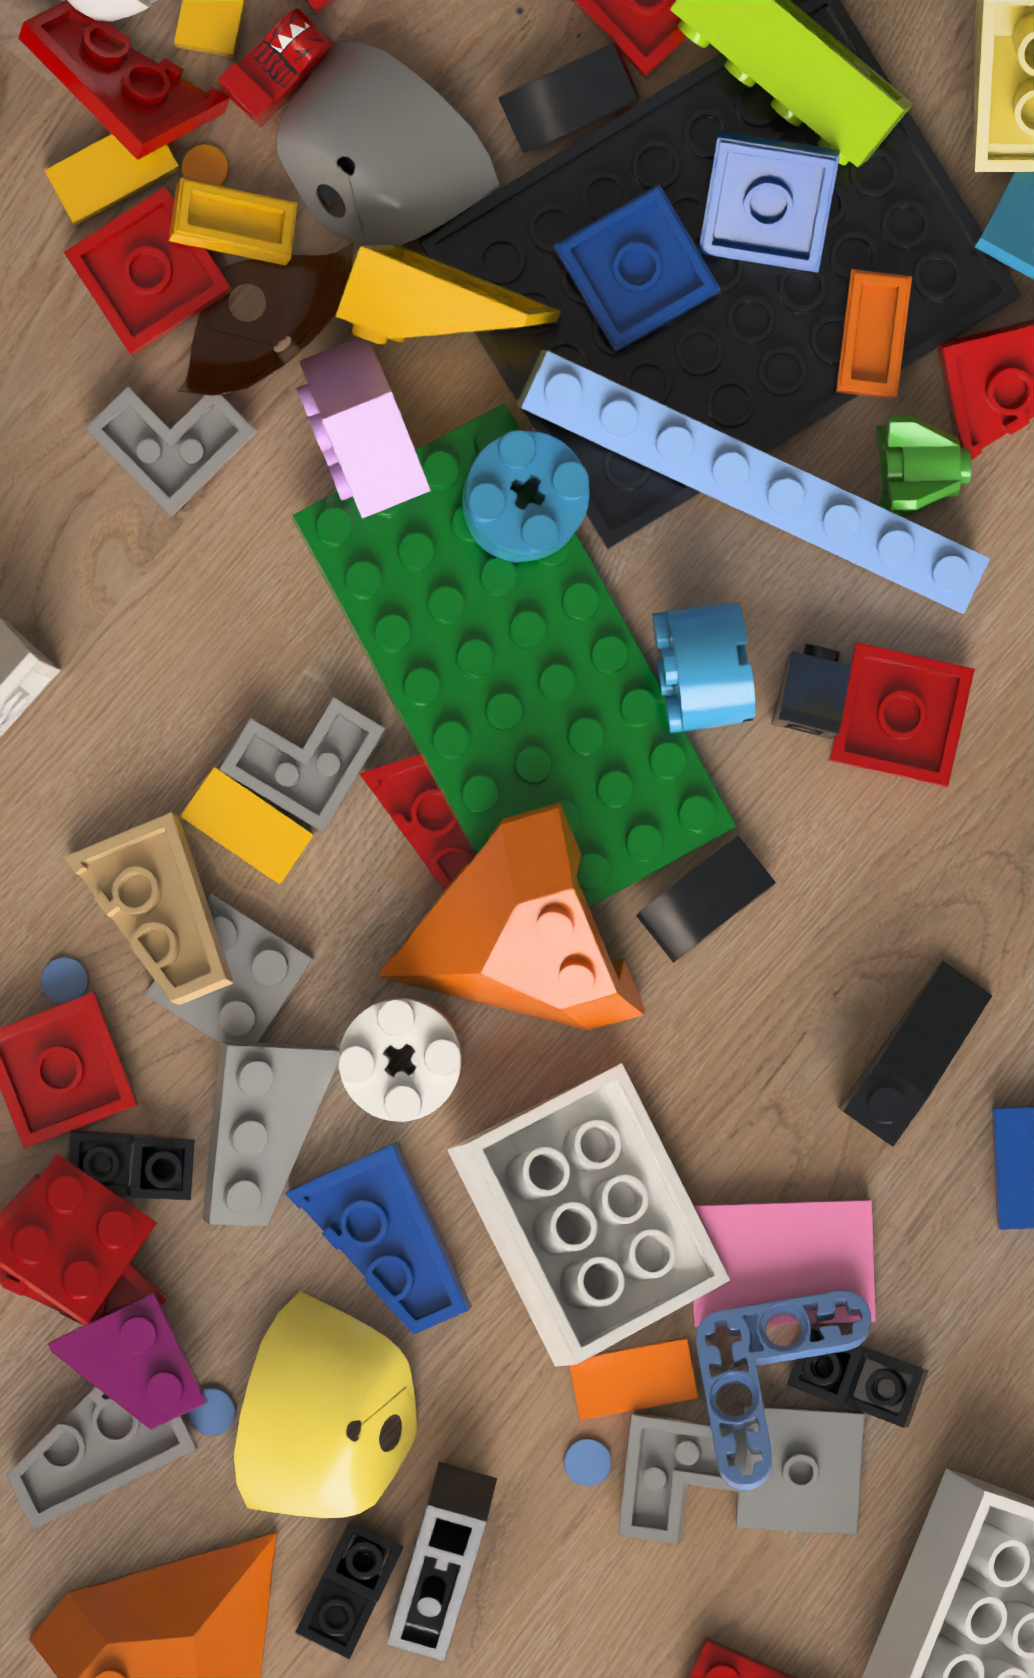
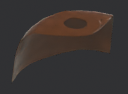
M353 242L332 254L317 256L291 255V259L286 266L252 259L233 263L222 268L220 271L232 290L242 284H252L259 287L266 298L265 311L254 321L244 322L236 319L228 307L230 293L201 311L193 336L187 377L178 391L218 396L247 390L286 365L306 348L336 316L352 271ZM290 336L291 343L286 349L281 352L273 350L279 341Z

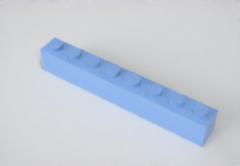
M541 350L516 404L517 407L962 614L965 613L990 558L549 351Z

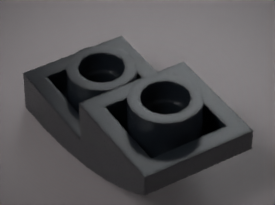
M616 42L564 64L556 71L502 94L498 99L522 152L526 153L617 111L641 97Z
M738 835L676 882L636 916L671 961L675 963L718 931L725 922L770 890L776 882Z
M70 1131L68 1161L116 1195H128L131 1198L191 1200L194 1139L125 1133Z
M811 1328L810 1342L821 1341L819 1331ZM860 1345L848 1351L796 1359L787 1385L837 1405L849 1406L902 1428H908L929 1370Z
M349 1520L294 1634L349 1660L404 1547Z

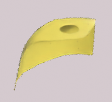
M299 1291L278 1312L261 1341L251 1371L240 1413L234 1450L236 1484L247 1509L306 1517L342 1518L360 1514L376 1504L409 1453L417 1432V1411L409 1361L400 1348L367 1324L302 1291ZM397 1414L402 1421L401 1436L393 1449L384 1452L379 1444L381 1428L391 1415ZM359 1420L361 1421L359 1439L356 1442L351 1441L346 1435L348 1424L351 1421Z

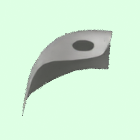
M362 42L336 43L303 84L280 121L277 133V153L304 203L324 228L367 245H394L396 247L409 243L453 219L500 188L491 158L469 123L415 72L385 50ZM343 156L349 157L355 164L353 175L345 173L340 166H337L336 161ZM319 185H329L340 194L346 207L344 216L337 217L325 209L318 197L317 190Z

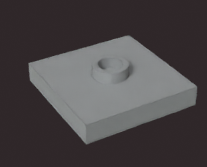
M742 1404V1414L749 1410L751 1404ZM764 1405L772 1450V1470L768 1479L761 1486L752 1490H746L745 1492H737L736 1528L857 1535L864 1412ZM757 1423L746 1427L754 1429L755 1432L759 1431ZM752 1454L750 1475L753 1474L754 1463L763 1461L761 1454Z

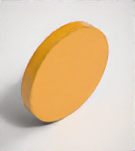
M208 144L198 145L190 149L184 156L182 174L186 179L222 186L228 177L229 165L227 158L215 146Z

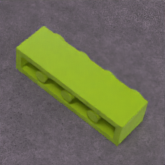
M677 0L670 8L674 14L682 19L677 26L685 36L703 48H706L709 43L728 58L724 66L735 78L749 87H753L757 82L774 97L771 106L779 115L795 126H800L804 122L820 135L821 138L817 142L819 147L840 150L839 164L846 166L850 161L856 167H859L865 163L913 105L910 100L791 0Z

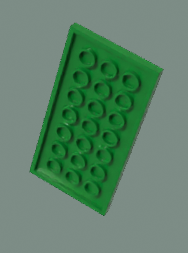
M503 403L415 450L431 491L364 518L361 517L354 497L341 500L337 491L293 514L291 519L475 856L486 844L489 835L502 819L560 802L581 852L576 878L588 907H591L737 826L685 731L669 733L665 711V695L661 694V687L576 532L559 551L547 557L527 562H510L500 559L484 550L474 540L466 523L462 508V489L465 479L474 461L486 446L507 433L520 431L506 404ZM525 485L521 490L510 488L517 494V500L514 504L518 508L525 510L530 503L540 505L533 499L535 490L532 487Z

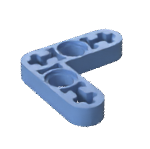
M834 1291L721 1310L709 1314L701 1321L696 1332L699 1364L717 1466L722 1479L729 1486L738 1490H752L761 1486L768 1479L772 1470V1450L757 1366L848 1351L859 1347L866 1340L871 1328V1311L867 1302L860 1295L851 1291ZM839 1306H846L849 1315H859L861 1321L853 1323L852 1333L849 1335H841L839 1327L835 1325L819 1327L821 1341L810 1342L811 1322L806 1312L808 1310H817V1322L835 1318V1310ZM788 1315L795 1318L800 1324L802 1333L794 1344L778 1346L768 1339L766 1327L774 1317ZM726 1326L729 1335H740L741 1341H736L732 1344L734 1368L744 1363L747 1364V1372L729 1370L715 1377L710 1376V1369L722 1370L718 1347L707 1346L706 1341L715 1338V1328ZM738 1384L745 1387L752 1397V1404L749 1410L740 1416L724 1414L718 1408L716 1398L719 1391L725 1386ZM757 1423L759 1431L746 1430V1437L750 1453L753 1455L761 1454L763 1461L754 1463L753 1474L748 1476L741 1475L739 1466H728L727 1460L735 1458L737 1454L735 1435L731 1433L723 1438L721 1437L720 1429L741 1430Z

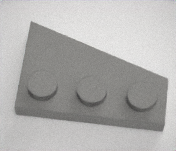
M236 1041L220 1042L202 1218L209 1225L239 1226L268 1225L339 1062L340 1049L338 1047Z
M95 1387L6 1476L32 1529H35L196 1450L198 1444L183 1415L150 1430Z

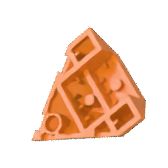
M560 802L502 819L489 835L488 841L470 863H466L413 928L411 936L394 956L391 955L377 975L380 978L587 1031L644 1015L645 1012L644 1005L625 959L611 962L576 878L581 852Z
M277 1531L222 1549L216 1548L133 1572L112 1581L71 1590L32 1634L29 1641L58 1678H261Z

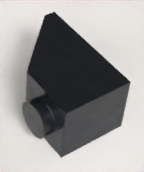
M805 644L803 654L794 651L788 654L771 725L828 739L839 735L851 665L838 662L840 652L821 646Z

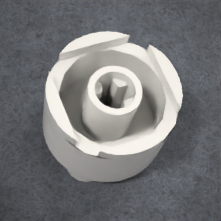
M391 998L368 1007L350 1024L344 1034L339 1050L338 1067L342 1082L350 1097L366 1112L388 1121L407 1122L422 1118L435 1111L451 1095L458 1081L462 1066L461 1044L453 1024L433 1005L413 998ZM407 1043L415 1050L411 1061L416 1066V1069L410 1073L402 1068L394 1074L387 1068L391 1057L385 1051L390 1045L396 1049H401Z

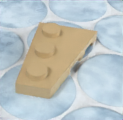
M170 812L63 857L74 873L82 878L94 894L95 901L104 913L111 917L129 941L130 948L171 1002L181 1005L234 983L179 816Z

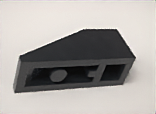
M942 960L838 1108L894 1147L932 1093L992 995Z
M438 1463L386 1645L445 1661L487 1523L497 1478L446 1463Z

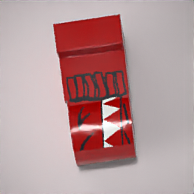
M296 8L285 15L270 30L266 37L238 64L234 62L217 81L221 91L229 96L230 100L261 128L309 78L308 75L330 52L334 42L299 8Z

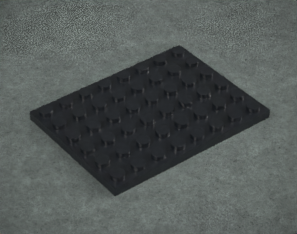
M807 0L798 6L891 84L840 0ZM722 53L418 239L420 246L428 257L561 311L555 323L473 331L516 402H518L541 350L549 351L764 453L771 451L860 396L835 392L851 269L912 276L901 370L936 350L937 343L952 340L1019 299L1021 294L1001 261L975 248L982 230L907 111L865 163L859 167H856L850 161L846 166L838 163L819 272L701 254L721 289L720 292L614 353L555 252L554 245L660 184L696 248L699 250L718 131L819 147L817 142L821 138L820 135L804 122L800 126H795L779 115L771 106L774 97L757 82L753 87H749L735 78L725 68L724 63L728 58ZM521 409L534 431L548 434L565 443L577 455L583 467H585L589 475V503L586 516L607 550L701 494V492Z

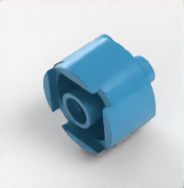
M512 431L491 442L474 461L462 489L463 513L474 540L490 554L510 562L538 560L559 551L581 525L589 503V475L577 455L559 439L536 431ZM525 485L532 487L535 490L533 499L540 505L530 503L525 510L518 508L514 504L517 500V494L510 488L521 490Z
M739 602L718 603L652 613L655 643L657 649H661V660L656 661L658 684L661 687L662 695L671 696L665 697V711L669 733L753 721L756 714L752 665L747 660L745 644L748 643V638Z

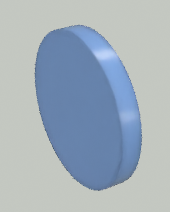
M68 957L58 958L50 962L45 967L41 977L44 993L50 1000L58 1004H64L82 997L86 993L89 984V977L85 967L79 961Z
M207 1388L203 1391L208 1402L188 1412V1416L192 1426L198 1432L204 1435L215 1436L229 1429L234 1421L236 1409L232 1398L225 1391L217 1388Z
M591 1438L580 1439L574 1442L565 1454L564 1465L566 1473L572 1481L579 1485L593 1486L599 1484L608 1476L611 1469V1456L608 1449L598 1440Z

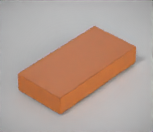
M851 269L835 392L896 400L912 276Z
M687 1336L597 1353L577 1365H569L580 1421L699 1398Z

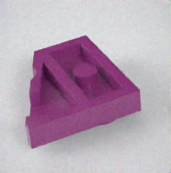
M156 1291L48 1343L53 1354L150 1430L208 1402Z

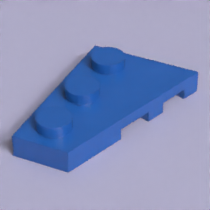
M397 1142L285 1192L298 1209L303 1208L324 1231L322 1235L336 1250L340 1249L365 1276L364 1281L413 1334L465 1313L472 1307Z

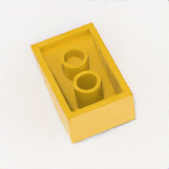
M371 245L360 246L336 316L354 323L351 333L370 342L386 345L388 339L404 342L406 337L555 323L561 311L406 247Z

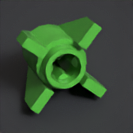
M889 415L887 426H876L875 438L880 454V480L882 487L879 494V507L906 518L945 498L957 497L960 486L970 483L969 448H960L956 435H951L914 415Z

